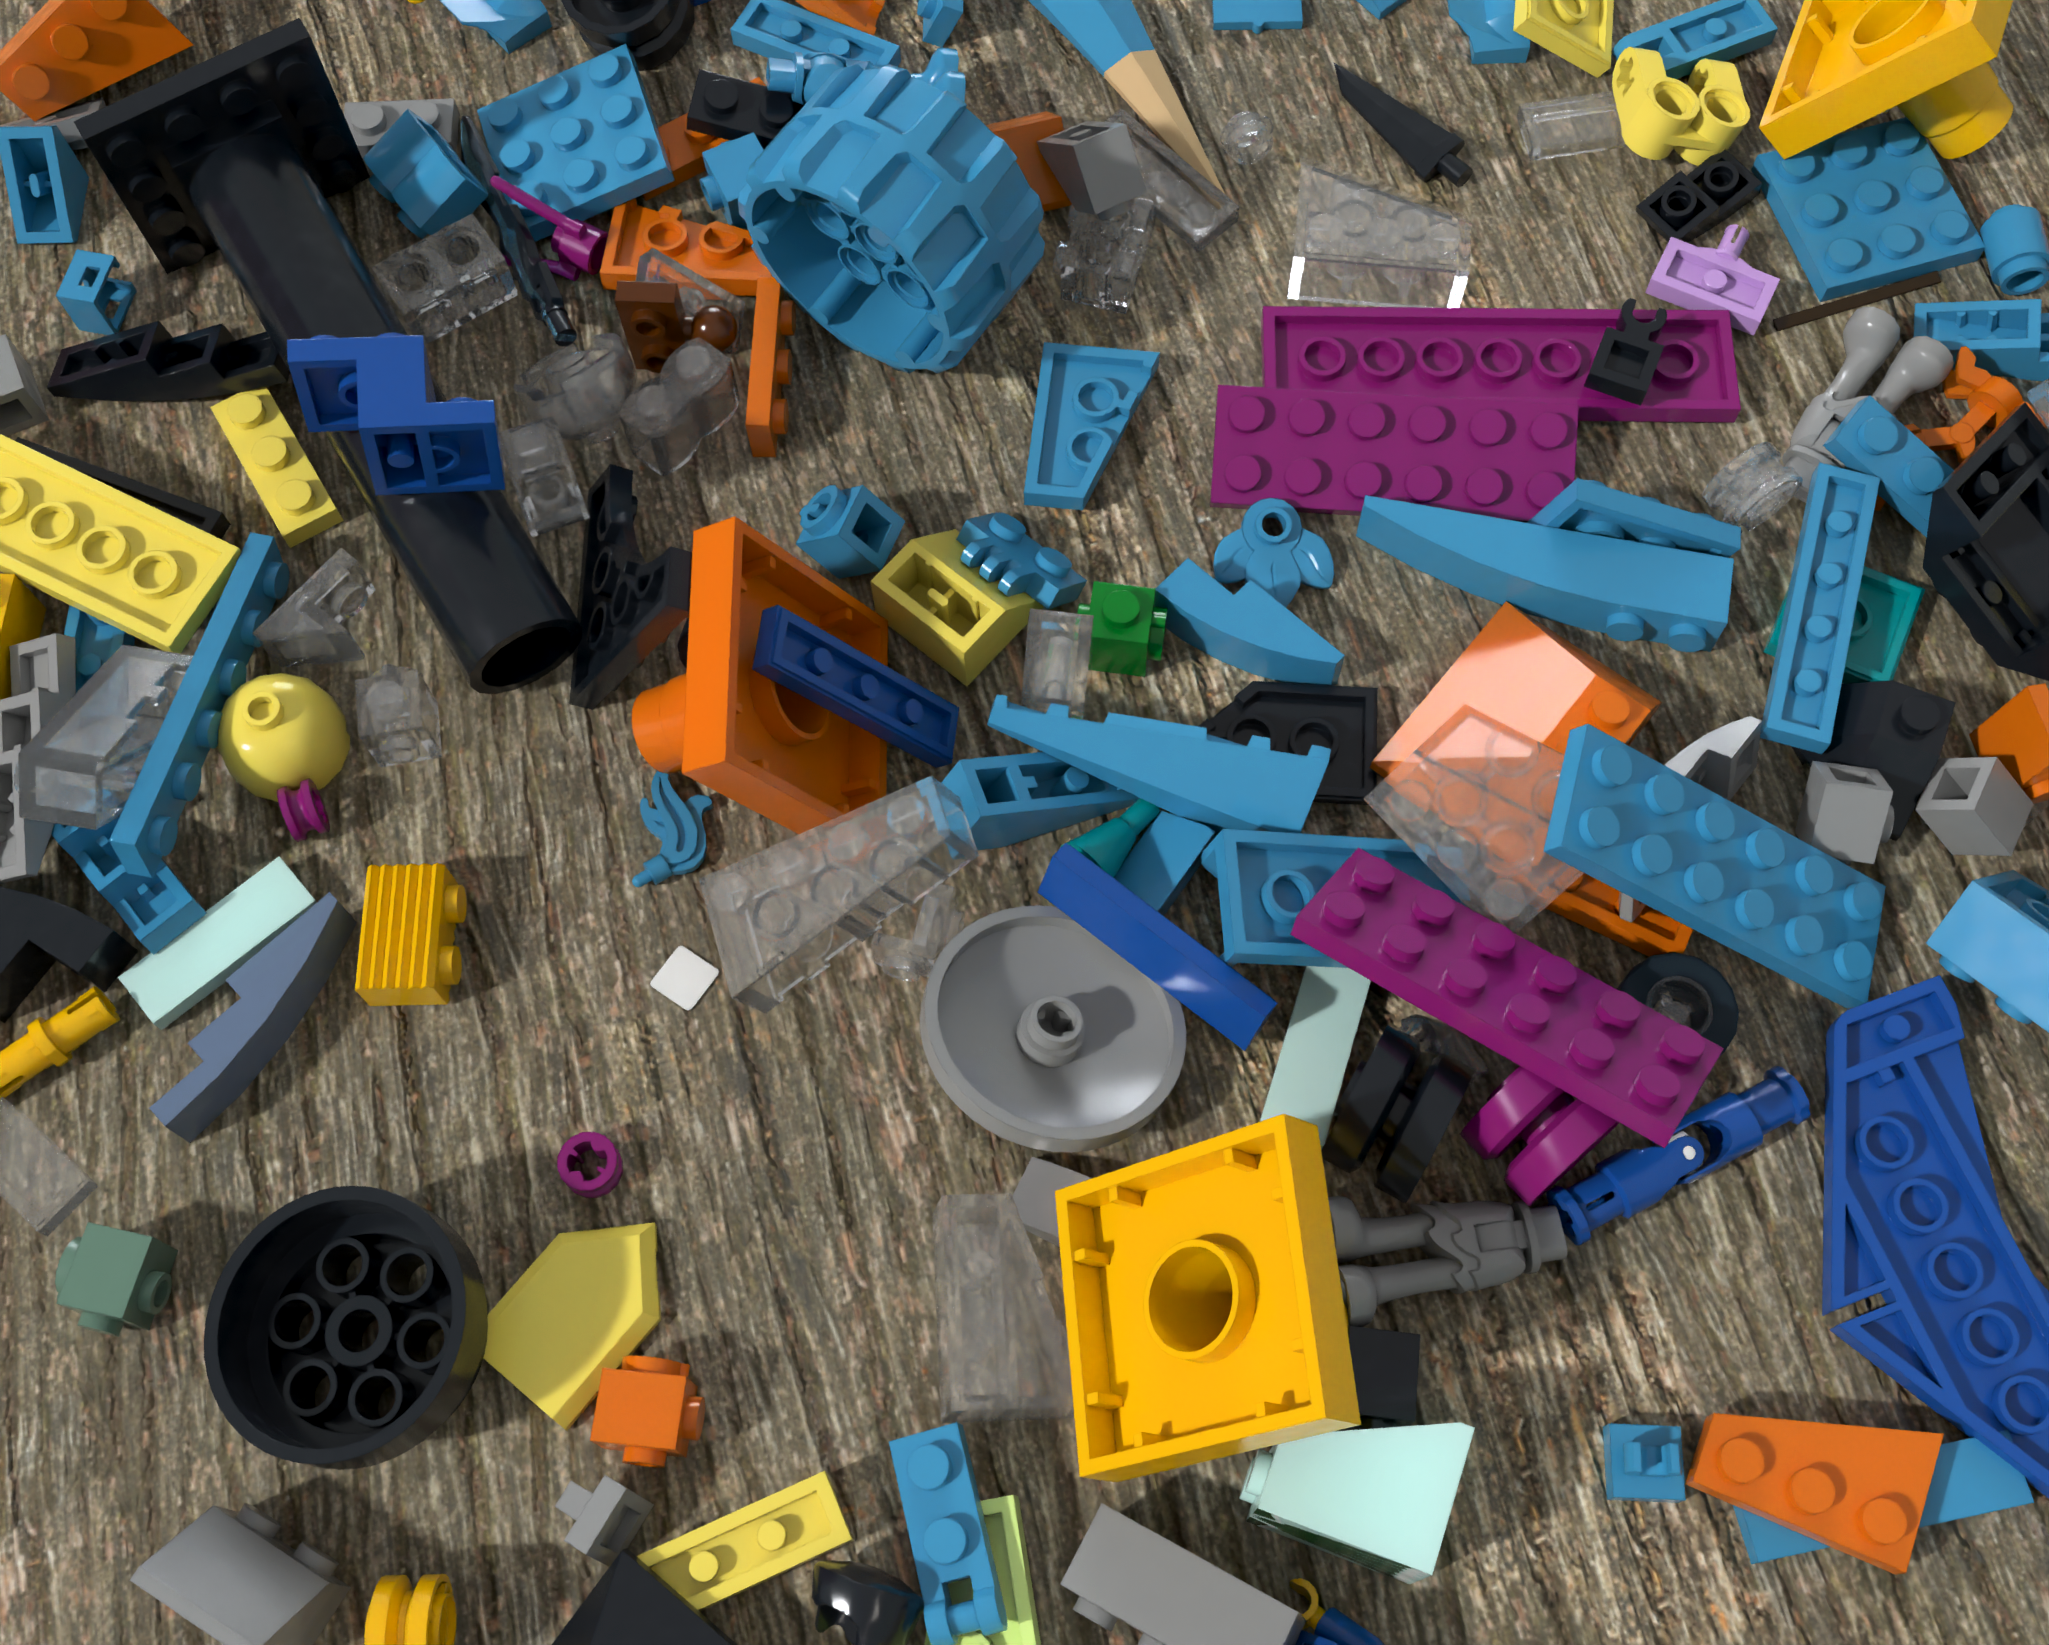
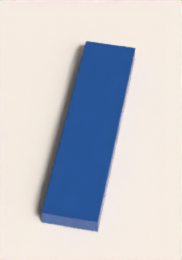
M780 605L762 610L752 670L935 768L952 764L959 707Z
M1065 843L1052 856L1037 893L1245 1051L1250 1046L1278 1004L1273 998L1071 845Z

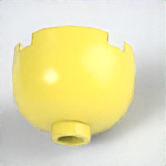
M288 673L258 676L240 685L226 700L221 711L223 714L218 730L217 748L229 773L240 785L257 797L278 802L277 790L279 788L287 786L290 790H298L300 782L309 778L314 782L318 790L324 788L341 771L350 750V735L346 731V718L341 708L332 696L308 678Z

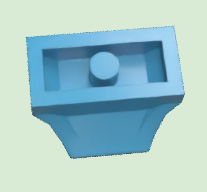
M439 0L462 25L473 26L487 31L508 54L552 27L548 11L541 0Z
M1447 0L1449 16L1461 26L1469 37L1472 64L1526 63L1530 50V40L1513 31L1515 0Z

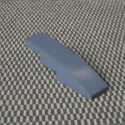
M330 892L225 979L241 998L188 1042L189 1046L203 1062L149 1107L166 1128L187 1142L191 1143L245 1091L288 1040L327 982L357 924L354 918Z

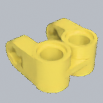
M1628 47L1620 54L1615 64L1612 89L1621 124V135L1625 144L1634 153L1643 158L1662 160L1668 157L1674 148L1684 160L1699 166L1710 156L1721 153L1725 149L1728 150L1750 119V108L1745 100L1738 71L1733 63L1706 58L1702 59L1694 66L1687 85L1677 79L1666 76L1662 57L1655 50Z

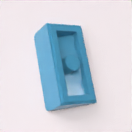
M1161 810L1125 859L1114 879L1165 916L1200 867L1201 853L1215 838L1216 832L1206 825Z

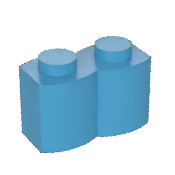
M409 109L399 117L363 157L373 173L368 179L371 185L394 204L397 202L401 208L397 213V217L412 233L421 239L429 234L444 244L489 195L482 183L459 159L454 149L431 124Z

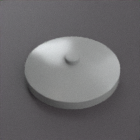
M1035 905L1004 909L980 918L965 927L951 939L935 961L921 1002L920 1034L923 1049L929 1066L945 1093L966 1115L988 1131L1001 1138L1033 1149L1051 1152L1089 1151L1109 1146L1133 1135L1144 1127L1166 1102L1184 1063L1186 1026L1180 1001L1055 906Z

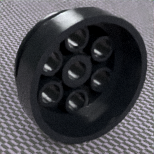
M366 1186L333 1187L304 1195L284 1205L258 1224L234 1251L217 1281L209 1303L204 1331V1360L211 1391L227 1421L242 1437L260 1450L280 1459L337 1470L358 1469L391 1460L417 1446L436 1431L456 1411L473 1386L483 1361L487 1343V1301L483 1279L478 1264L462 1237L438 1215L400 1195L387 1190ZM361 1256V1271L355 1280L347 1284V1270L350 1264ZM426 1265L427 1275L423 1285L415 1293L410 1294L409 1282L411 1276L419 1267ZM313 1311V1326L310 1332L300 1340V1324L304 1317ZM377 1320L379 1325L377 1338L369 1348L363 1350L362 1337L364 1331L369 1324ZM443 1329V1347L436 1357L428 1361L426 1357L428 1340L436 1331ZM329 1376V1393L326 1399L319 1406H316V1388L322 1379ZM393 1385L396 1392L394 1405L389 1413L381 1418L378 1410L379 1400L384 1391Z

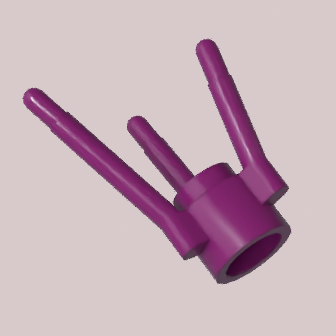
M499 176L491 177L490 183L494 188L557 226L552 236L551 249L558 254L559 261L541 259L542 262H547L551 273L559 274L575 282L579 278L581 270L591 275L597 274L600 271L608 237L607 232L581 220L568 218ZM498 254L495 259L499 265L511 266V261L505 255Z

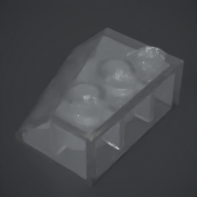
M1466 703L1364 798L1369 806L1468 908L1493 922L1506 926L1515 934L1583 874L1582 871L1543 852L1564 754Z

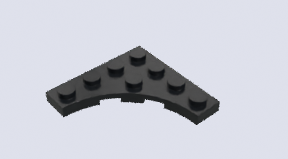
M613 464L607 467L588 490L577 611V619L582 626V640L573 655L569 704L591 710L611 691H616L621 681L634 668L641 667L646 656L659 644H664L667 641L670 633L685 618H689L692 552L671 546L652 562L647 563L644 560L637 544L633 525L638 506L637 497L632 495L633 470Z

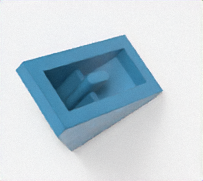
M57 125L0 126V155L17 244L77 242L89 176Z

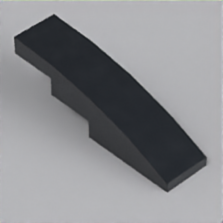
M155 321L61 349L47 389L54 397L105 401H171L235 394L288 382L290 372L267 332L236 340L224 324L221 323L172 337L160 321Z

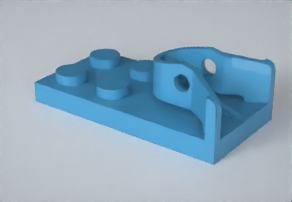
M1222 829L1201 853L1202 866L1218 879L1224 953L1219 958L1232 968L1237 963L1348 968L1290 934L1298 913L1358 847L1375 857L1384 859L1393 867L1433 889L1444 892L1451 899L1473 910L1464 843Z

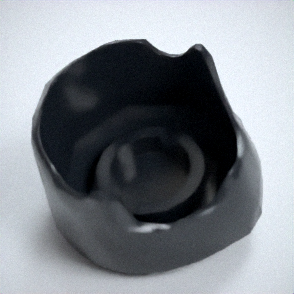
M824 1560L814 1565L812 1573V1599L818 1606L815 1628L819 1633H823L833 1625H839L843 1628L846 1638L853 1645L908 1644L924 1610V1601L921 1596L916 1594L900 1578L876 1567L854 1561Z

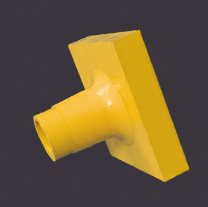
M1804 0L1759 129L1785 160L1897 106L1922 136L1928 138L1943 158L1955 159L1974 152L1992 140L2005 127L2013 113V103L1999 86L1998 77L1988 61L1996 58L1998 55L2013 0Z
M1281 1114L1055 1191L1080 1477L1120 1482L1361 1425L1348 1337V1314L1342 1296L1317 1125L1287 1114Z

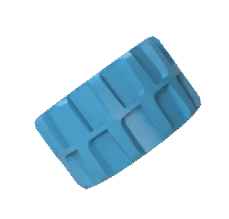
M858 64L835 70L752 163L746 178L747 184L739 193V215L746 221L753 241L751 248L760 263L767 267L772 276L788 294V298L793 300L803 313L806 312L850 349L879 360L894 370L910 374L916 369H928L938 374L959 364L1040 263L1044 253L1045 242L1039 233V224L1043 219L1044 210L1039 195L1030 187L1016 162L1018 157L1004 139L996 136L980 119L966 108V103L948 90L943 92L911 76L907 69L888 64L881 69L864 70Z

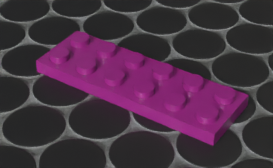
M1218 385L1210 507L1249 509L1251 505L1261 499L1278 498L1288 502L1297 512L1360 516L1365 495L1527 523L1575 480L1579 404Z
M1359 847L1298 913L1290 934L1663 1148L1667 1146L1724 1049L1702 1037L1695 1030L1673 1021L1637 1001L1628 993L1611 987L1573 966L1566 959L1551 954L1513 933L1506 926L1491 921L1451 899L1444 892L1429 887L1393 867L1384 859L1375 857Z

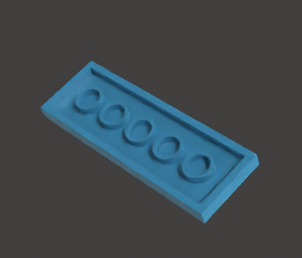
M1590 724L1570 730L1543 852L1847 1009L1868 1002L1886 886Z

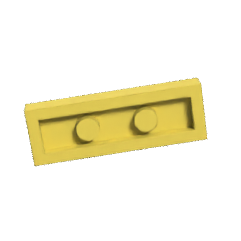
M267 387L237 393L210 407L278 530L290 548L344 521Z
M822 1471L646 1551L637 1557L698 1611H702L854 1540L826 1471Z

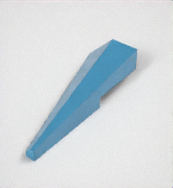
M999 694L996 695L993 701L987 726L1166 811L1206 825L1214 830L1217 835L1222 829L1300 833L1328 766L1331 749L1317 745L1311 746L1307 756L1270 750V738L1252 735L1248 745L1245 746L1207 734V728L1111 712L1108 713L1104 723L1069 718L1070 710L1067 705L1051 703L1047 712L1043 713L1008 701L1007 696Z

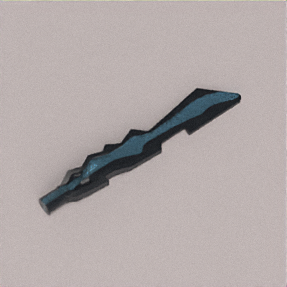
M462 116L460 121L461 161L477 177L489 194L481 205L499 228V250L511 261L513 280L518 281L522 298L530 302L535 319L544 322V325L548 327L558 346H569L577 339V333L565 310L562 295L547 262H542L535 241L518 205L508 204L503 193L491 185V177L499 176L500 172L470 116Z

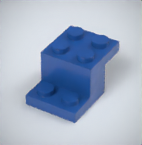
M384 333L377 337L338 338L332 335H317L310 339H287L288 365L308 432L359 430L376 495L505 490L504 464L494 400L477 401L468 397H457L446 402H436L423 335L406 336L400 333Z

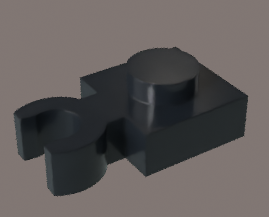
M1629 298L1622 306L1616 322V329L1606 327L1584 387L1641 406L1664 345L1655 343V341L1660 336L1666 322L1667 312L1665 309L1659 308L1653 321L1649 323L1639 322L1633 316L1636 300Z

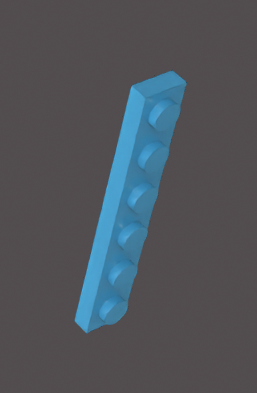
M250 532L109 839L110 844L129 874L153 878L162 856L169 855L173 850L177 839V822L186 802L192 801L199 791L201 768L210 748L214 749L218 746V730L223 714L221 712L223 706L240 685L246 682V666L254 648L260 647L266 639L268 616L276 598L281 599L287 591L289 567L286 563H283L274 536Z

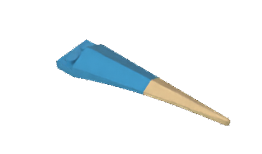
M1028 0L1075 46L1139 115L1216 208L1224 211L1227 197L1132 1Z

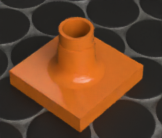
M736 516L694 530L687 672L670 679L665 684L646 689L637 696L632 709V730L642 756L657 771L665 774L682 771V774L843 858L886 848L887 741L752 670L762 610L775 605L782 606L887 667L888 620Z

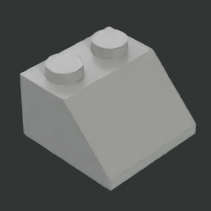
M247 1503L243 1505L239 1512L213 1505L141 1564L130 1579L131 1582L223 1645H313L351 1588L332 1575L339 1565L336 1560L304 1541L300 1543L296 1550L275 1537L282 1525L266 1513Z

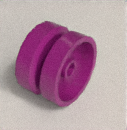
M1519 1066L1487 1098L1488 1102L1463 1128L1460 1136L1484 1160L1499 1158L1518 1141L1523 1139L1528 1145L1508 1165L1504 1181L1530 1206L1597 1146L1619 1122L1579 1099L1574 1100L1569 1093Z

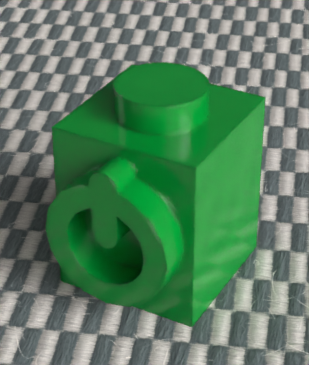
M1094 581L1091 603H1079L1074 639L1085 641V670L1145 677L1148 660L1161 662L1168 608L1154 607L1156 588Z

